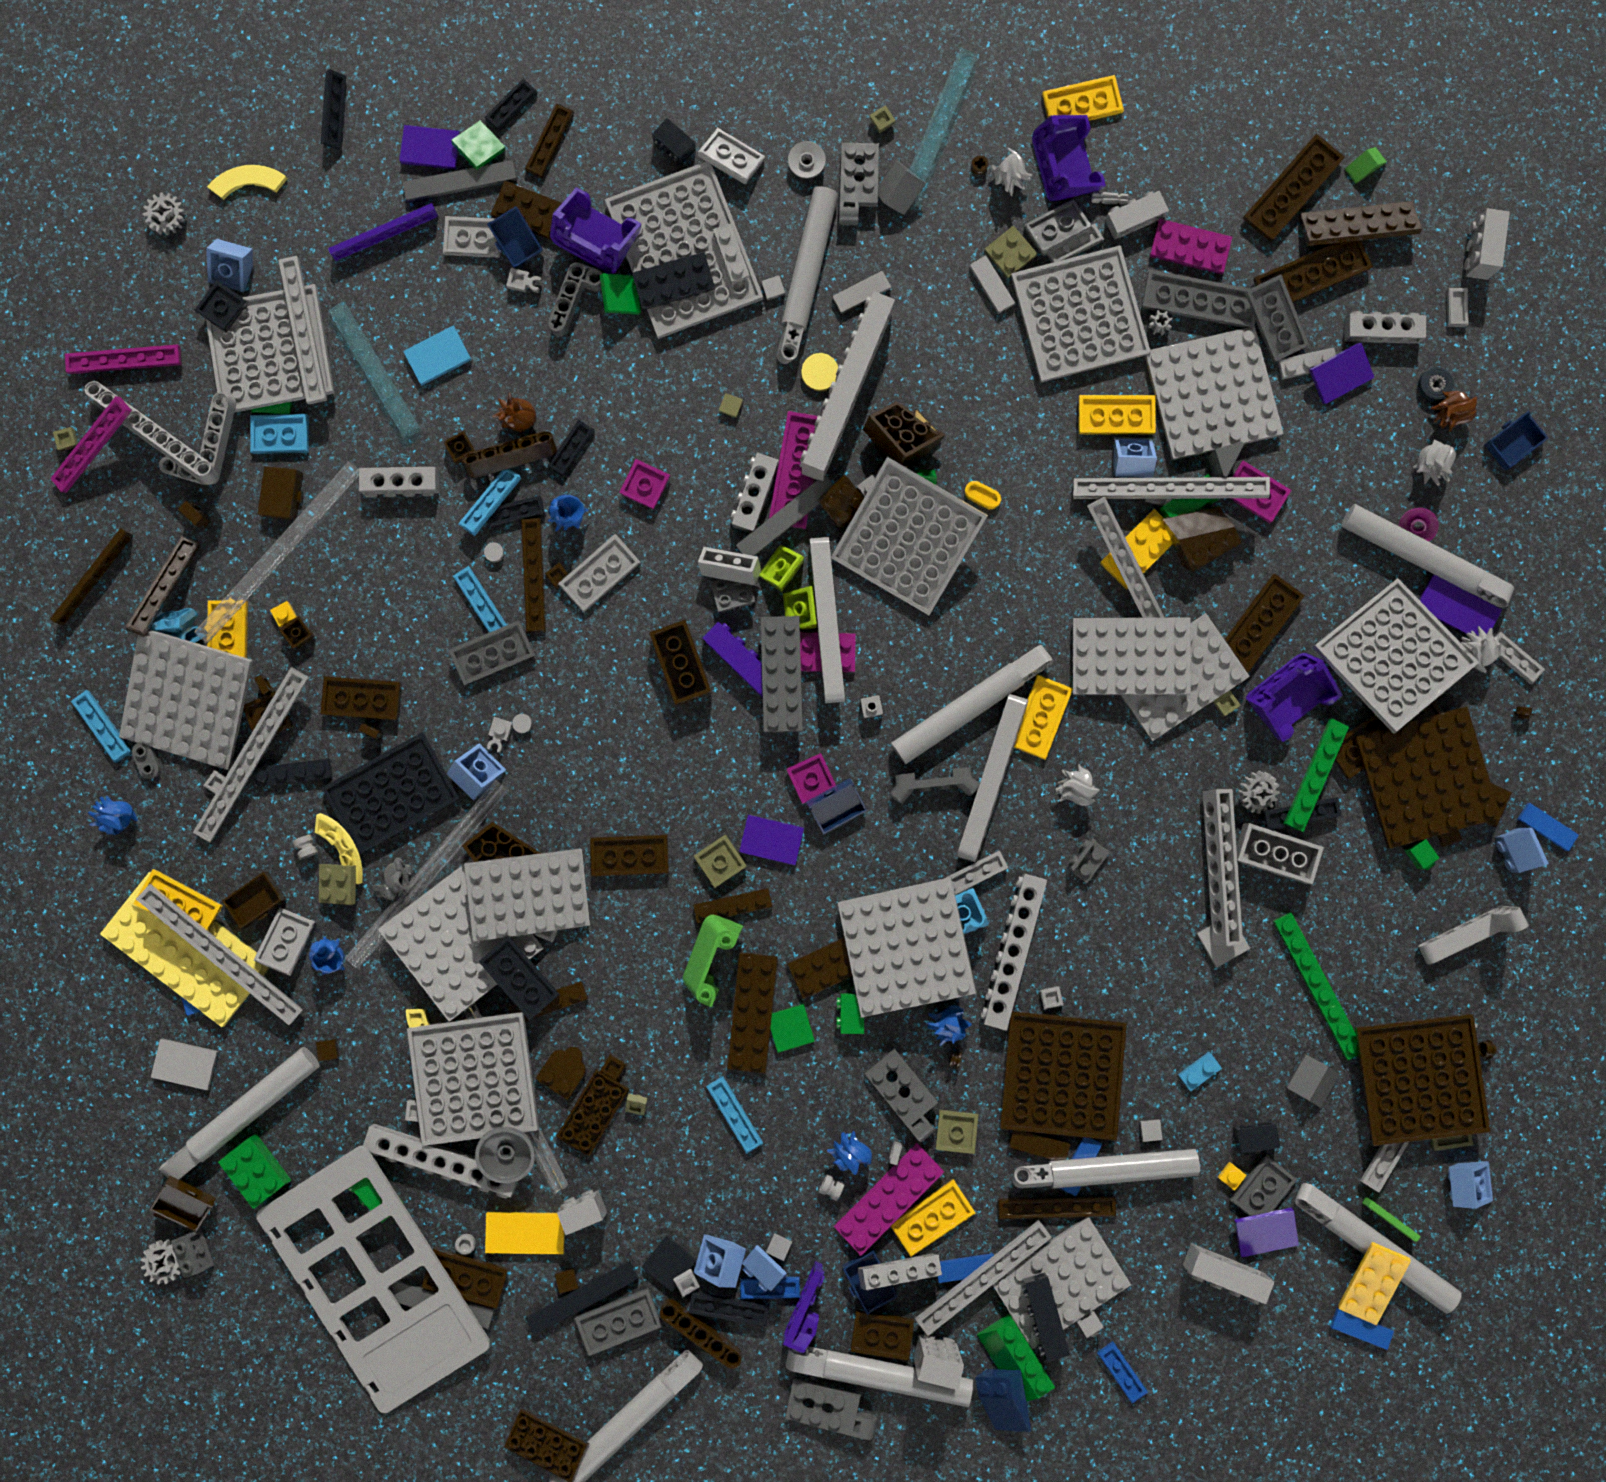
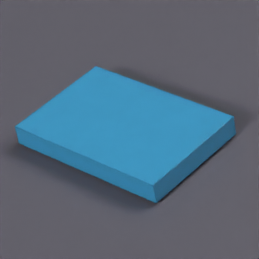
M454 325L403 351L421 385L472 360Z
M250 415V453H309V415Z

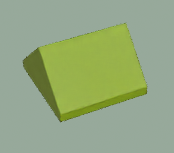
M780 545L762 568L759 576L782 592L804 563V557Z
M812 586L783 593L785 616H799L800 630L817 628Z

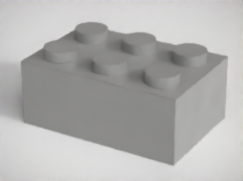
M1487 208L1471 222L1469 226L1471 236L1466 247L1468 258L1464 263L1465 277L1488 280L1503 267L1509 211Z

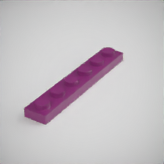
M177 344L66 353V373L78 374L182 365L181 347Z
M114 397L50 478L61 492H68L132 410L121 397Z

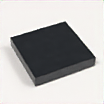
M216 280L194 311L227 333L249 303Z
M666 1235L642 1265V1268L673 1292L677 1287L674 1278L691 1269L697 1259Z

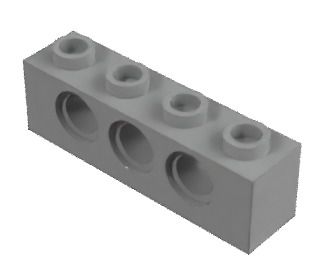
M1355 311L1344 319V342L1419 344L1426 338V315H1419V313L1400 315L1399 312H1393L1387 315L1381 312L1363 314L1361 311ZM1363 323H1366L1369 329H1365ZM1382 324L1387 325L1388 330H1385ZM1401 324L1405 325L1407 330H1403Z
M757 453L756 457L751 458L749 468H751L750 474L745 475L742 484L745 486L743 493L739 492L736 501L739 505L736 511L733 510L730 517L733 528L748 533L756 530L779 465L778 459ZM761 471L765 473V477L757 479L755 474ZM756 489L759 491V494L756 497H751L748 494L749 491ZM745 507L753 509L749 515L743 514L742 510Z
M436 467L359 468V491L366 497H377V494H384L385 497H395L396 494H403L406 497H413L415 494L434 496V493H439V470ZM421 478L422 484L415 486V481ZM380 479H384V484L381 487H377V482ZM403 479V484L397 487L396 481Z
M933 1253L858 1268L860 1286L864 1290L942 1275L939 1255Z

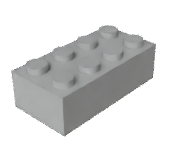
M1247 823L1243 824L1236 846L1237 862L1304 884H1313L1324 847Z
M1192 1243L1183 1263V1266L1188 1270L1187 1273L1192 1275L1193 1279L1200 1282L1206 1280L1210 1282L1211 1286L1220 1290L1224 1287L1229 1290L1230 1294L1237 1297L1243 1295L1247 1297L1248 1301L1259 1305V1302L1267 1304L1274 1285V1281L1264 1272Z
M926 1333L924 1335L919 1334L913 1356L918 1380L958 1390L964 1364L957 1343L950 1338H943L942 1340L935 1338L936 1336L933 1334L929 1336Z

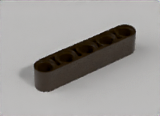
M543 431L470 452L462 458L469 477L477 478L550 457L557 452V446L552 433Z
M667 1299L663 1302L660 1316L665 1322L726 1367L735 1369L740 1365L742 1351L738 1346L699 1317L689 1313V1310L677 1301ZM670 1306L675 1312L668 1314L664 1308ZM682 1318L689 1319L690 1324L684 1326L681 1324L680 1320ZM703 1330L706 1332V1336L698 1337L696 1332ZM720 1342L722 1344V1347L720 1349L713 1348L712 1343ZM734 1353L738 1356V1359L731 1361L728 1355Z

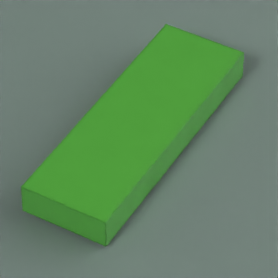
M1366 1197L1362 1202L1363 1205L1414 1242H1417L1421 1237Z

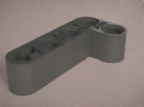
M577 262L570 265L548 322L553 335L556 337L566 335L584 288L596 292L602 290L600 280L597 283L591 282L595 277L600 278L601 271ZM577 271L582 272L581 276L575 277L573 275ZM569 289H576L573 294H567ZM563 306H569L567 311H560Z

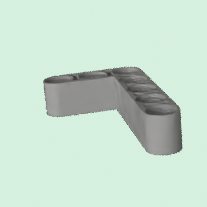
M216 393L213 396L200 450V456L206 459L218 474V479L213 484L217 483L220 478L236 407V399L229 393ZM223 397L226 398V405H225V406L222 405V398H223ZM219 416L222 417L221 425L217 421ZM215 434L218 437L217 443H215L213 440ZM211 453L214 456L213 462H211L209 459V455ZM163 457L160 460L159 467L163 473L206 485L193 475H189L186 470L173 462L174 467L171 470L169 463L172 460L168 457Z
M1501 906L1420 944L1418 947L1426 963L1432 964L1498 932L1514 933L1527 928L1529 925L1520 907Z

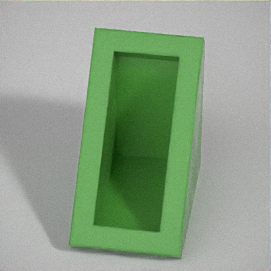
M1374 147L1363 152L1345 168V171L1356 184L1383 166L1387 161L1378 149Z

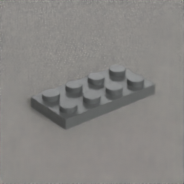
M1278 275L1245 291L1273 362L1309 346L1282 275Z
M520 620L448 650L464 685L535 656Z
M649 1288L575 1317L588 1356L663 1326Z

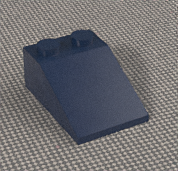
M986 1369L977 1375L975 1379L978 1397L995 1430L1030 1432L1031 1426L1021 1370Z

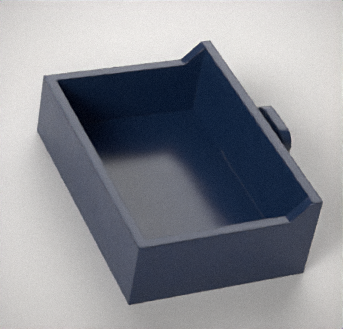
M517 206L487 223L497 240L494 243L500 253L504 251L515 269L544 251Z
M1527 411L1515 421L1511 422L1509 420L1501 426L1503 430L1484 445L1506 471L1545 442L1548 436L1531 417L1530 411Z
M850 778L806 801L823 835L867 811Z
M873 1248L862 1256H858L842 1265L851 1284L849 1290L854 1298L858 1297L867 1315L898 1297L893 1285L870 1290L861 1288L858 1268L881 1263Z

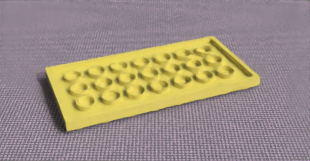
M149 872L100 934L219 1026L224 1027L250 993L157 916L133 904L151 873ZM214 921L209 932L264 976L269 967L253 961L257 952L217 921Z

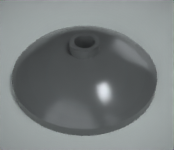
M498 1127L488 1131L479 1140L475 1151V1160L481 1173L488 1179L497 1183H513L521 1180L531 1171L535 1161V1148L530 1138L522 1131L512 1127ZM508 1147L510 1150L505 1151L504 1148Z

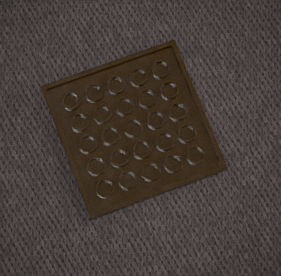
M1467 706L1408 722L1394 734L1387 728L1354 737L1387 849L1501 818Z
M1012 1011L1008 1028L999 1128L1117 1141L1127 1023Z
M1469 1013L1355 1027L1371 1145L1378 1146L1491 1132L1474 1014Z

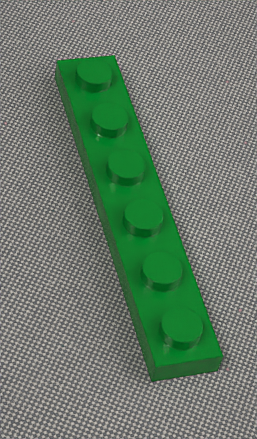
M1329 719L1283 824L1304 832L1349 729L1348 726L1334 719Z

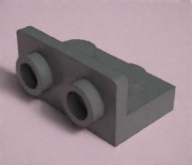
M1090 838L1089 841L1086 839L1080 846L1081 851L1078 856L1074 855L1068 862L1070 865L1068 870L1086 883H1088L1110 853L1098 844L1094 838Z
M201 1228L196 1232L192 1231L171 1241L184 1278L198 1274L214 1265Z

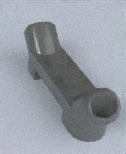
M971 767L952 769V777L915 781L914 773L895 775L896 785L891 790L890 796L901 804L906 801L914 789H919L920 792L931 791V787L947 790L950 789V785H955L968 796H972L980 784L972 777Z

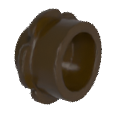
M1516 706L1514 714H1518L1517 718L1530 719V716H1534L1532 714L1533 708Z
M1491 1040L1482 1041L1478 1045L1481 1057L1492 1059L1497 1052L1496 1046Z

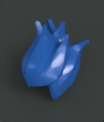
M560 495L550 503L551 506L548 513L551 518L548 522H555L557 524L555 531H558L562 526L564 530L572 526L578 529L582 522L583 514L589 510L584 507L579 498L573 495Z
M106 796V800L103 797H99L102 804L96 801L95 805L92 806L98 813L88 812L96 820L90 823V826L100 827L98 830L107 833V835L119 834L129 825L131 819L136 822L138 821L129 803L112 801L108 796Z
M323 937L319 942L312 943L309 960H311V966L316 971L320 970L324 975L341 969L345 970L343 966L345 954L342 948H340L339 939L334 941Z
M952 1005L938 1014H928L936 1022H928L927 1028L936 1031L934 1035H938L936 1040L940 1039V1046L947 1041H952L954 1044L955 1041L966 1037L965 1029L972 1024L962 1019L964 1008Z
M854 1131L851 1133L850 1140L848 1133L846 1135L844 1132L841 1133V1144L834 1141L835 1149H827V1152L832 1154L836 1160L833 1164H836L841 1171L850 1169L856 1175L860 1163H863L866 1168L868 1164H871V1150L856 1139Z

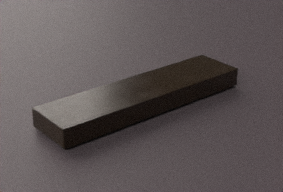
M556 103L527 162L525 172L543 179L574 114L573 110Z

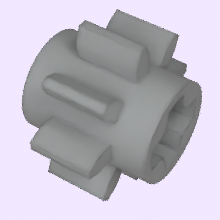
M1157 310L1155 316H1150L1149 320L1152 322L1148 325V328H1152L1153 334L1157 332L1163 335L1165 329L1170 330L1171 325L1168 323L1172 321V318L1167 316V311L1160 313Z

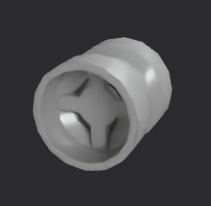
M311 834L292 841L294 847L299 850L297 854L299 860L318 853L317 848L312 846L313 838Z
M826 1175L819 1193L830 1195L831 1199L837 1201L845 1183L835 1181L833 1177Z

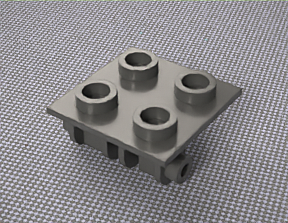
M723 579L710 581L719 613H725L732 609L736 610L735 608L737 607L741 609V606H752L755 603L750 584Z

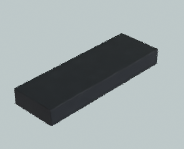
M523 78L484 117L485 120L500 132L537 94V90Z
M578 419L547 467L564 478L595 430Z
M541 495L500 505L488 519L489 527L495 528L521 521V519L546 515Z

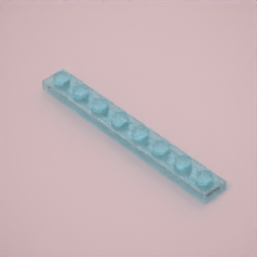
M960 48L910 168V171L925 182L978 54Z
M343 301L329 309L330 315L404 439L421 430L346 302Z

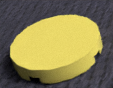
M813 354L803 363L801 370L802 380L807 387L814 389V391H827L830 389L832 382H835L838 364L828 354Z

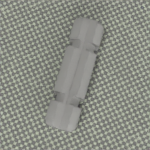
M1093 192L1091 195L1092 203H1119V205H1125L1129 199L1128 194L1123 193L1118 195V193L1103 192L1100 194V192Z

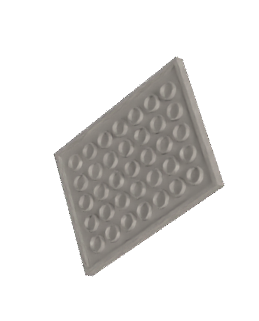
M706 161L605 199L613 220L622 224L626 218H632L642 224L637 238L626 255L632 272L705 252L715 290L647 309L658 339L763 300L762 292L712 164ZM730 223L750 278L734 284L730 280L713 229Z

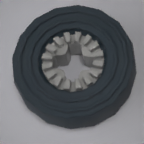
M1441 367L1429 368L1422 373L1418 381L1419 393L1426 400L1433 402L1445 399L1446 397L1442 391L1450 392L1454 386V380L1450 372ZM1438 381V387L1433 388V382Z

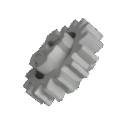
M161 192L160 197L154 194L153 201L147 200L149 206L143 207L147 211L143 213V216L146 218L145 223L160 235L163 232L169 235L170 230L176 233L175 228H182L180 222L186 221L182 217L186 215V212L183 210L184 205L176 196L173 197L170 193L165 196Z
M1258 771L1257 774L1252 772L1251 778L1245 777L1246 783L1240 784L1243 789L1238 791V793L1242 794L1239 800L1243 802L1242 806L1251 812L1260 813L1261 810L1267 811V806L1272 808V801L1278 800L1275 798V795L1280 793L1276 790L1279 784L1275 783L1276 778L1272 777L1271 774Z
M159 1240L156 1244H151L149 1249L143 1252L146 1257L141 1259L142 1262H145L141 1269L147 1270L144 1276L150 1275V1282L157 1279V1284H161L163 1280L165 1284H168L171 1280L177 1279L178 1275L182 1273L172 1244L170 1245V1240H166L164 1243L162 1240ZM164 1249L165 1252H157V1250ZM163 1271H165V1272H167V1273L170 1272V1274H161V1273H162Z

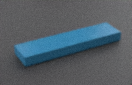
M509 468L502 470L458 523L459 526L475 536L522 479L521 476Z
M469 566L453 575V578L488 632L507 625Z
M85 690L71 701L114 763L119 762L132 752L125 740L119 737L120 733L89 690Z
M724 1076L707 1085L708 1091L746 1154L762 1145V1139Z

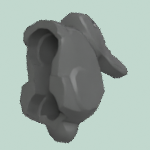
M399 857L389 864L384 871V885L374 884L372 887L376 892V897L394 900L397 893L408 890V875L411 874V866L405 864Z

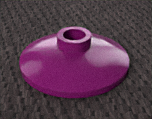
M1415 508L1407 511L1401 517L1398 526L1427 541H1431L1438 532L1439 523L1435 514L1430 510ZM1416 522L1422 523V525L1419 527L1415 526L1414 524Z

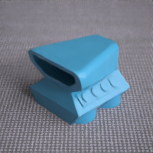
M191 608L161 613L150 628V630L194 643L205 636L201 627L193 625L198 613Z
M973 888L956 895L964 934L988 926L989 922Z

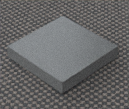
M1212 925L1196 933L1215 967L1221 966L1250 949L1244 937L1243 945L1213 946Z

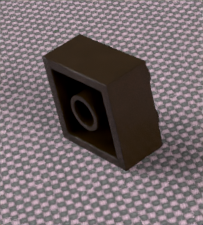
M464 430L443 442L456 465L463 462L462 458L466 454L476 451Z
M185 501L178 508L185 517L202 530L211 522L208 519L209 516L202 512L201 508L192 501Z
M297 616L279 629L294 650H298L315 637L314 633L300 616Z

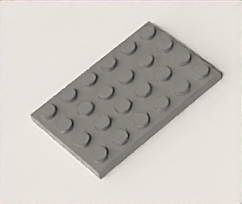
M1206 613L1190 623V695H1121L1152 741L1250 677Z
M1073 618V695L1191 694L1190 618Z
M582 849L464 863L473 942L590 926Z
M1085 1217L1039 1247L993 1284L1033 1350L1038 1347L1037 1345L1040 1344L1039 1337H1035L1032 1325L1035 1323L1033 1317H1029L1026 1305H1029L1027 1297L1024 1298L1021 1286L1024 1285L1022 1279L1046 1273L1050 1281L1063 1330L1131 1286L1089 1217Z

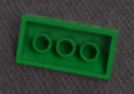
M1010 1313L977 1334L998 1369L1021 1370L1026 1401L1039 1399L1055 1388L1051 1378Z

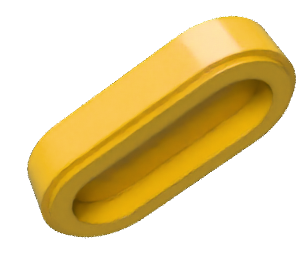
M971 481L965 487V496L987 509H995L1001 502V496L996 490L978 481Z

